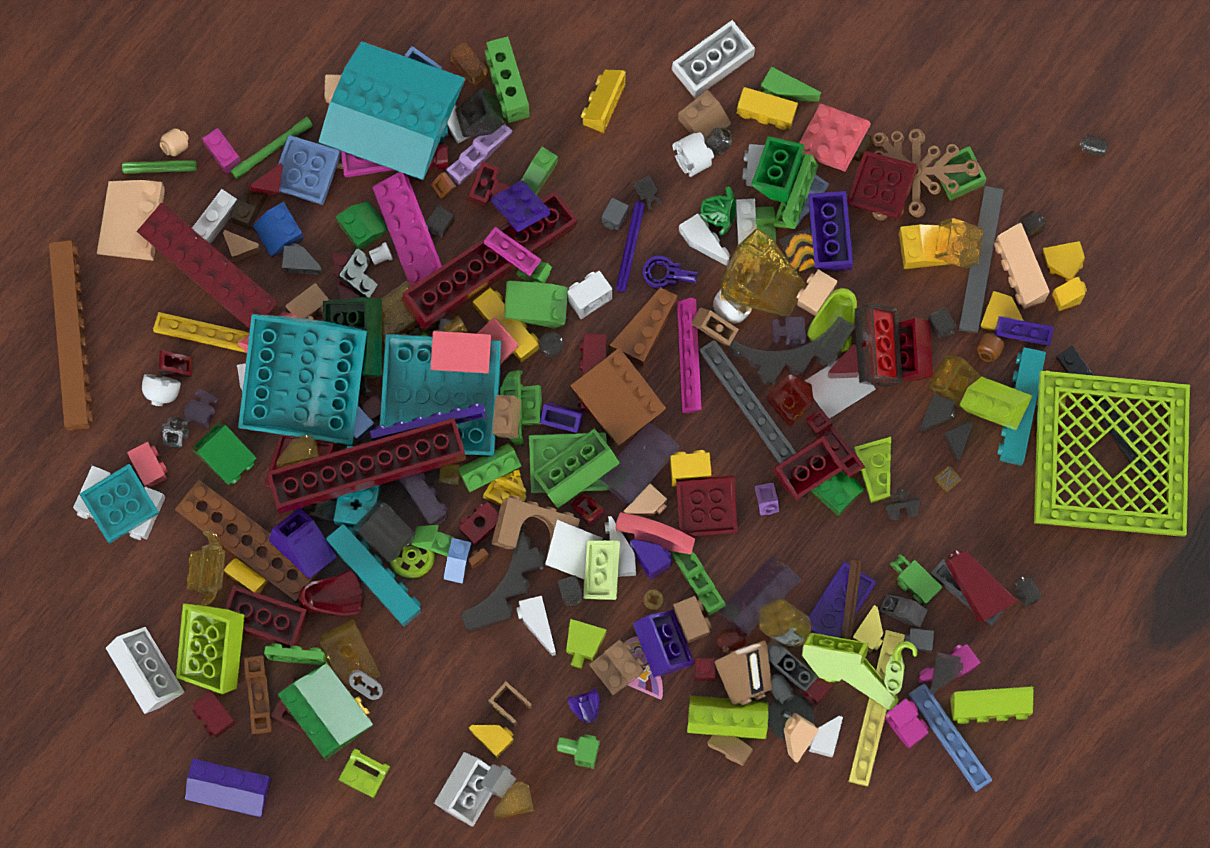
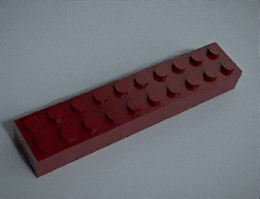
M556 191L541 200L549 208L550 215L519 232L509 222L500 227L499 230L534 255L557 241L576 227L578 219ZM485 237L403 292L401 301L423 330H425L517 267L485 245L484 240L487 238Z
M455 418L268 471L267 476L278 513L281 514L466 460Z

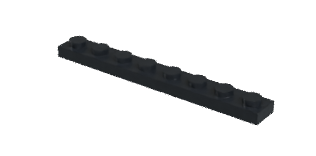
M1073 346L1056 356L1066 373L1094 376ZM1091 396L1096 402L1101 398ZM1085 397V400L1091 407L1093 404L1087 397ZM1103 399L1098 404L1105 412L1112 407L1106 399ZM1096 407L1092 409L1098 418L1102 416ZM1115 409L1107 414L1113 422L1121 417ZM1105 417L1100 420L1105 429L1111 426ZM1123 419L1116 424L1123 433L1129 428ZM1114 428L1108 432L1129 463L1138 457L1136 452ZM1132 430L1126 434L1132 443L1138 439ZM1140 441L1135 444L1141 453L1145 451ZM1146 453V454L1144 455V457H1145L1150 463H1152L1153 460L1151 459V457L1149 456V454ZM1141 458L1134 464L1140 472L1147 467ZM1154 464L1153 467L1160 472L1156 464ZM1148 469L1143 475L1150 479L1155 474L1151 469Z

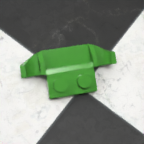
M522 370L509 372L503 381L502 387H500V395L515 396L521 400L518 438H509L514 445H524L522 437L524 426L541 424L542 416L541 386L523 387L520 383Z

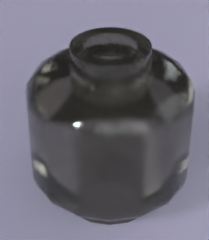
M724 127L714 128L705 138L706 147L710 148L713 154L716 155L724 154L733 143L731 132Z
M1032 210L1019 218V223H1022L1024 231L1029 238H1034L1045 231L1047 223L1040 212Z
M547 332L542 335L539 342L542 355L553 359L562 354L564 341L561 335L556 332Z

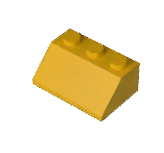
M604 70L603 75L598 76L596 91L591 92L588 100L590 104L588 108H584L581 115L584 126L602 133L605 132L625 86V71Z

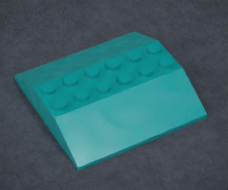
M361 41L344 68L332 96L319 143L424 180L466 79Z
M252 314L238 428L353 445L367 331L311 319Z
M386 334L380 426L390 427L400 421L407 423L417 417H423L424 419L431 417L434 413H450V410L455 408L467 409L473 404L484 405L487 417L456 425L465 454L494 456L496 435L492 433L495 399L496 395H499L501 341L491 340L489 374L431 370L433 337Z

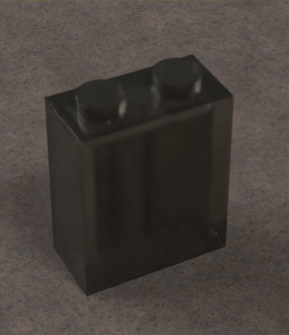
M380 500L353 527L388 562L395 560L400 555L403 547L408 546L416 535L385 502Z

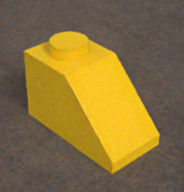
M471 725L469 727V730L496 758L514 742L512 738L513 733L507 727L502 728L500 725Z

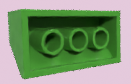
M593 429L532 474L554 505L559 508L620 464V462L598 432Z

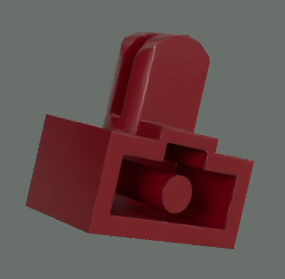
M482 161L477 169L466 200L484 207L488 197L491 198L511 186L496 179L500 168Z

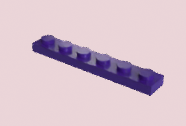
M473 404L467 409L455 408L450 410V413H434L428 418L417 417L407 423L400 421L390 427L378 426L370 431L372 440L375 441L455 418L456 424L487 416L484 405Z

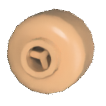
M174 128L161 137V149L166 155L177 156L188 148L189 137L185 131Z

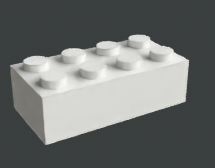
M731 20L674 61L672 71L692 96L696 98L754 56L755 48L733 20Z

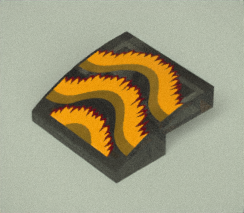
M811 227L779 239L793 277L815 269Z

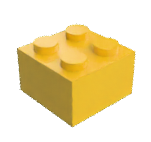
M697 450L693 454L676 452L674 455H671L672 486H676V480L711 477L710 453H705L704 450Z

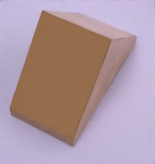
M224 230L223 234L234 262L260 253L261 248L259 244Z

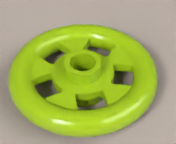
M407 533L398 537L389 550V562L392 569L398 575L405 578H418L425 575L431 569L435 560V552L426 550L427 553L421 555L420 547H406V542L413 540L414 533ZM398 549L403 550L402 558L396 557ZM414 552L415 557L409 558L408 554ZM422 560L425 564L418 569L415 565ZM403 562H405L408 565H411L409 570H405L401 567Z

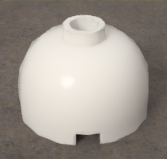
M724 286L714 298V311L730 324L739 323L747 318L752 311V307L749 308L747 305L749 300L743 293L735 288L731 290L726 289L728 286Z
M144 374L142 391L144 396L152 401V405L163 406V403H170L175 400L181 383L178 380L164 376L161 378L152 374Z

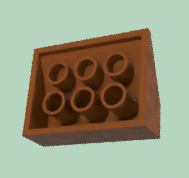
M620 347L570 385L617 446L666 409Z

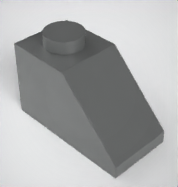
M299 244L284 246L282 265L284 273L322 275L321 266L304 247H301Z

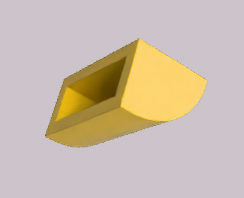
M238 558L232 560L224 569L226 575L248 591L258 594L269 582Z

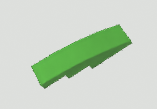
M693 550L691 554L669 551L709 616L726 606Z

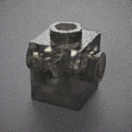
M169 417L166 424L163 423L161 429L163 445L182 448L185 439H188L190 435V428L187 427L188 420L179 417Z

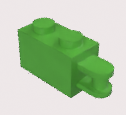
M899 554L897 556L898 559L890 563L891 567L899 574L897 578L899 581L898 585L904 591L908 590L913 595L912 599L925 607L941 591L942 586L915 560L910 563ZM903 564L907 567L904 571L900 568Z

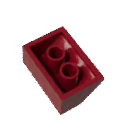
M913 318L893 324L897 380L889 379V381H919L933 377L930 321Z
M824 436L812 441L772 468L780 483L795 500L844 469Z

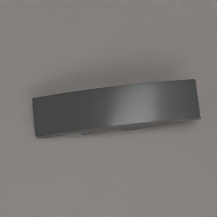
M942 559L931 572V575L972 611L945 564V560ZM1004 610L985 622L992 627L1003 615Z

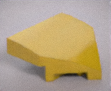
M1080 241L1043 248V256L1052 275L1058 274L1066 278L1068 282L1074 279L1078 270L1083 267L1085 256Z
M993 291L981 327L995 331L998 316L1023 320L1011 296Z
M515 470L513 473L503 475L491 481L483 498L500 507L502 500L510 496L519 497L522 502H525L526 489L522 483L520 471Z

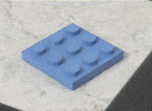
M288 135L278 163H281L283 166L279 192L323 205L336 171L341 151Z

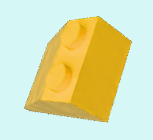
M912 225L900 228L899 239L904 269L960 263L955 226Z

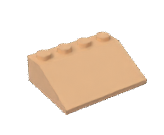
M148 180L109 181L97 254L154 261L155 247L136 231L159 204L163 203L165 188L162 182Z

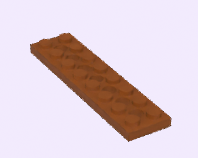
M200 480L196 482L175 508L176 512L295 602L298 601L300 589L304 585L313 582L320 573L319 571L311 579L306 577L269 541L271 534ZM200 502L207 503L208 507L205 511L197 510V505ZM216 513H220L223 516L219 523L212 521V517ZM236 525L238 527L237 532L229 534L227 532L228 526ZM245 536L253 538V542L248 546L242 544ZM265 547L268 549L265 557L257 555L259 548ZM275 559L283 561L281 568L276 569L272 566ZM291 570L298 572V577L295 580H290L287 577Z

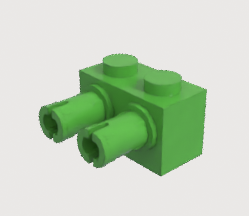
M591 735L580 737L577 741L560 737L557 749L559 752L575 755V765L594 769L599 750V741L596 740L595 736Z

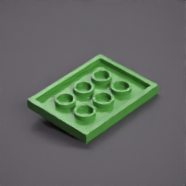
M587 433L529 435L531 493H546L532 473ZM598 433L606 442V433ZM608 473L581 492L608 491Z

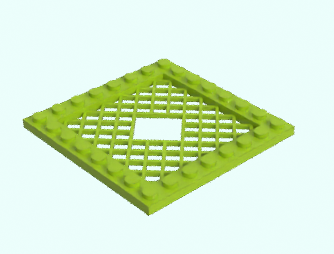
M1040 371L1034 523L1186 536L1190 385ZM1072 394L1083 396L1077 400ZM1067 395L1074 402L1069 408L1061 402ZM1091 396L1101 398L1096 402ZM1085 397L1093 404L1088 410L1079 403ZM1110 398H1118L1120 400L1114 403ZM1103 399H1106L1112 406L1106 412L1098 405ZM1123 400L1130 407L1124 414L1117 407ZM1129 400L1139 401L1135 405H1133ZM1147 401L1157 403L1153 407H1151ZM1141 402L1149 409L1143 416L1136 409ZM1159 404L1167 410V413L1162 417L1154 410ZM1060 405L1065 412L1058 417ZM1076 405L1083 412L1078 419L1070 412ZM1094 407L1102 414L1096 421L1089 414ZM1113 409L1121 416L1115 422L1107 415ZM1132 410L1139 417L1134 424L1126 417ZM1149 413H1152L1158 419L1152 426L1145 419ZM1066 414L1074 421L1069 427H1066L1060 420ZM1085 415L1093 423L1087 429L1079 422ZM1167 416H1168V425H1167L1166 422L1163 420V419H1164L1165 417H1167ZM1104 417L1111 424L1105 431L1098 424ZM1122 419L1130 426L1124 433L1116 425ZM1140 421L1148 427V430L1143 434L1135 427ZM1159 423L1167 430L1161 436L1154 429ZM1058 424L1064 429L1060 435H1058ZM1075 424L1083 431L1077 438L1070 431ZM1094 426L1102 433L1096 439L1088 432ZM1112 428L1120 434L1138 455L1135 460L1113 479L1087 451ZM1131 429L1139 437L1133 443L1126 436ZM1150 431L1157 438L1152 444L1144 437ZM1065 433L1073 439L1068 446L1060 439ZM1167 434L1168 444L1163 439ZM1083 435H1086L1092 442L1086 448L1079 441ZM1140 440L1148 447L1142 453L1135 446ZM1159 441L1166 448L1161 455L1154 449V446ZM1057 443H1059L1063 448V450L1058 455ZM1074 443L1082 450L1077 456L1069 450ZM1149 450L1157 457L1152 463L1144 457ZM1065 451L1073 459L1067 465L1059 458ZM1084 453L1091 460L1086 467L1078 460ZM1166 453L1167 462L1162 458ZM1140 458L1147 465L1142 472L1134 465ZM1158 460L1166 467L1160 474L1153 467ZM1057 462L1063 467L1058 473ZM1074 462L1082 469L1077 475H1074L1068 468ZM1093 463L1101 471L1095 477L1087 470ZM1130 467L1138 474L1132 481L1125 474ZM1148 469H1151L1157 476L1151 482L1143 475ZM1064 471L1072 477L1066 484L1059 478V475ZM1083 472L1091 479L1085 486L1078 479ZM1166 472H1167V482H1166V480L1162 477V475L1165 474ZM1102 474L1110 481L1104 487L1096 480ZM1121 475L1128 482L1123 489L1115 482ZM1138 478H1141L1147 484L1141 491L1134 484ZM1158 479L1166 486L1161 492H1158L1152 485ZM1056 480L1062 486L1058 492H1056ZM1073 481L1081 488L1075 495L1068 488ZM1092 483L1100 490L1094 496L1086 489ZM1111 484L1118 490V493L1113 498L1106 492V489ZM1130 486L1137 492V495L1132 499L1124 492ZM1148 488L1156 494L1151 501L1143 494ZM1064 489L1071 496L1066 503L1058 496ZM1083 491L1090 498L1084 505L1077 498ZM1165 491H1166V500H1165V499L1163 498V496H1162V494H1163ZM1101 493L1109 500L1103 507L1096 500ZM1120 495L1128 502L1122 508L1114 501ZM1139 496L1146 503L1141 510L1133 503ZM1157 498L1165 505L1160 511L1152 505ZM1075 500L1080 507L1067 505ZM1093 501L1098 508H1088L1087 506ZM1112 503L1117 510L1105 508ZM1131 505L1136 512L1123 510ZM1149 506L1154 513H1144L1143 511Z

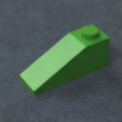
M773 67L769 70L760 89L762 93L789 101L818 102L821 96L820 91Z
M541 147L529 165L522 180L536 195L557 166L558 156Z

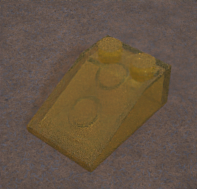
M354 619L319 636L320 644L337 677L348 692L354 689L349 683V676L355 670H360L373 679L381 676ZM359 675L358 677H353L354 684H356L357 682L365 684L361 680V675Z

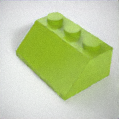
M980 377L967 388L960 406L968 413L1017 431L1032 395Z

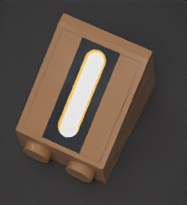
M766 641L737 650L715 661L732 705L740 703L743 706L752 702L751 698L753 697L755 700L766 697L765 693L772 690Z

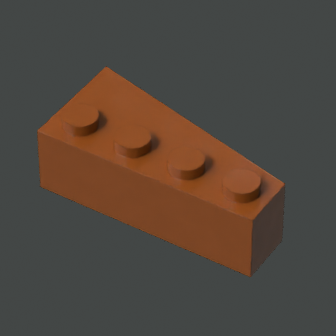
M660 287L609 345V351L613 352L620 347L631 362L644 367L677 303L678 296Z

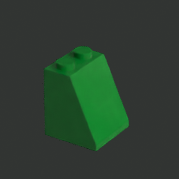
M220 422L191 448L228 485L236 483L241 477L240 474L244 470H249L255 464L254 460L256 457L226 425Z

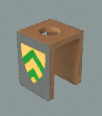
M505 682L489 699V704L513 726H516V720L495 702L508 690L527 708L531 709L532 704L510 684Z

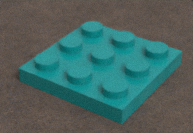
M130 464L79 494L109 544L160 514Z

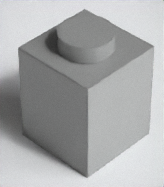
M493 764L482 780L481 785L492 794L504 799L516 778L510 774L512 771L506 766L501 765V767Z

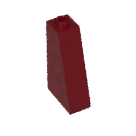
M956 550L948 555L949 559L944 561L979 622L986 621L1017 602L966 550L961 552Z

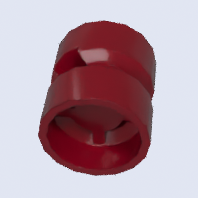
M447 144L437 146L428 170H433L434 167L438 169L449 168Z

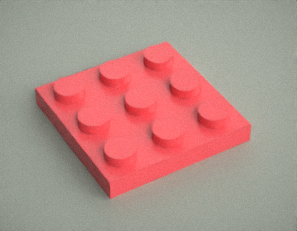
M820 103L799 143L804 144L805 154L813 155L817 162L845 172L871 123L866 119Z

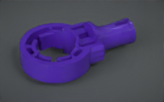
M665 256L651 257L643 267V277L646 283L655 289H660V287L664 289L670 285L677 286L679 281L695 284L697 282V271L680 270V264L672 263ZM654 262L667 268V274L663 279L656 280L652 278L651 271L655 267ZM649 276L650 279L654 281V283L649 281L647 277Z

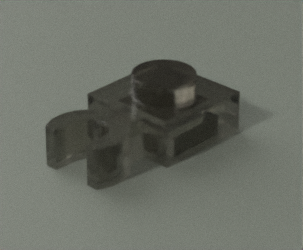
M650 175L633 183L641 201L647 199V208L650 211L653 210L651 206L652 201H656L658 206H661V200L654 196L658 190Z

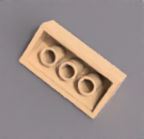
M1019 223L998 235L994 246L997 253H1000L1003 260H1001L1003 269L1009 273L1010 277H1008L1010 286L1016 290V301L1019 305H1022L1024 310L1045 302L1049 289L1022 223Z

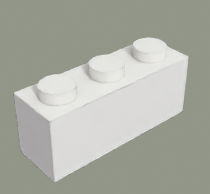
M221 189L192 228L211 244L231 218V214L238 203L237 199Z

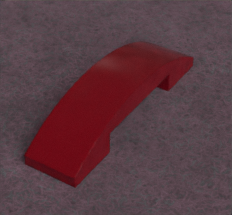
M819 409L805 419L817 438L825 437L844 467L842 471L849 478L865 468L855 452L851 451L832 426V422L822 409Z

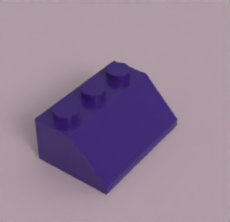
M674 610L650 614L633 623L654 678L668 675L695 664Z

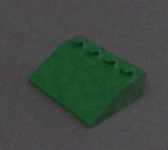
M363 297L323 301L324 322L367 331L361 377L382 376V299Z

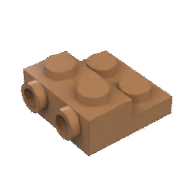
M621 640L617 641L604 651L605 653L589 664L612 696L644 673L642 667L645 665L638 656L636 658L632 656L630 652L633 650L626 641L624 643Z

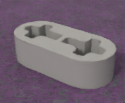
M355 670L350 674L349 683L355 690L371 700H377L382 696L383 689L379 682L360 670ZM361 675V680L365 684L363 685L360 682L354 684L353 677ZM369 685L372 688L377 686L378 693L371 695L370 689L367 686Z

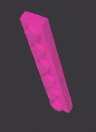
M694 298L677 302L682 413L687 414L701 410L698 328L691 324L697 314L696 299Z

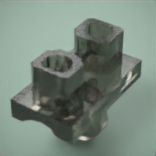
M897 487V493L890 494L891 500H898L883 503L890 520L901 518L899 510L901 508H906L908 517L918 516V505H921L918 497L904 499L905 497H910V491L903 492L901 487Z

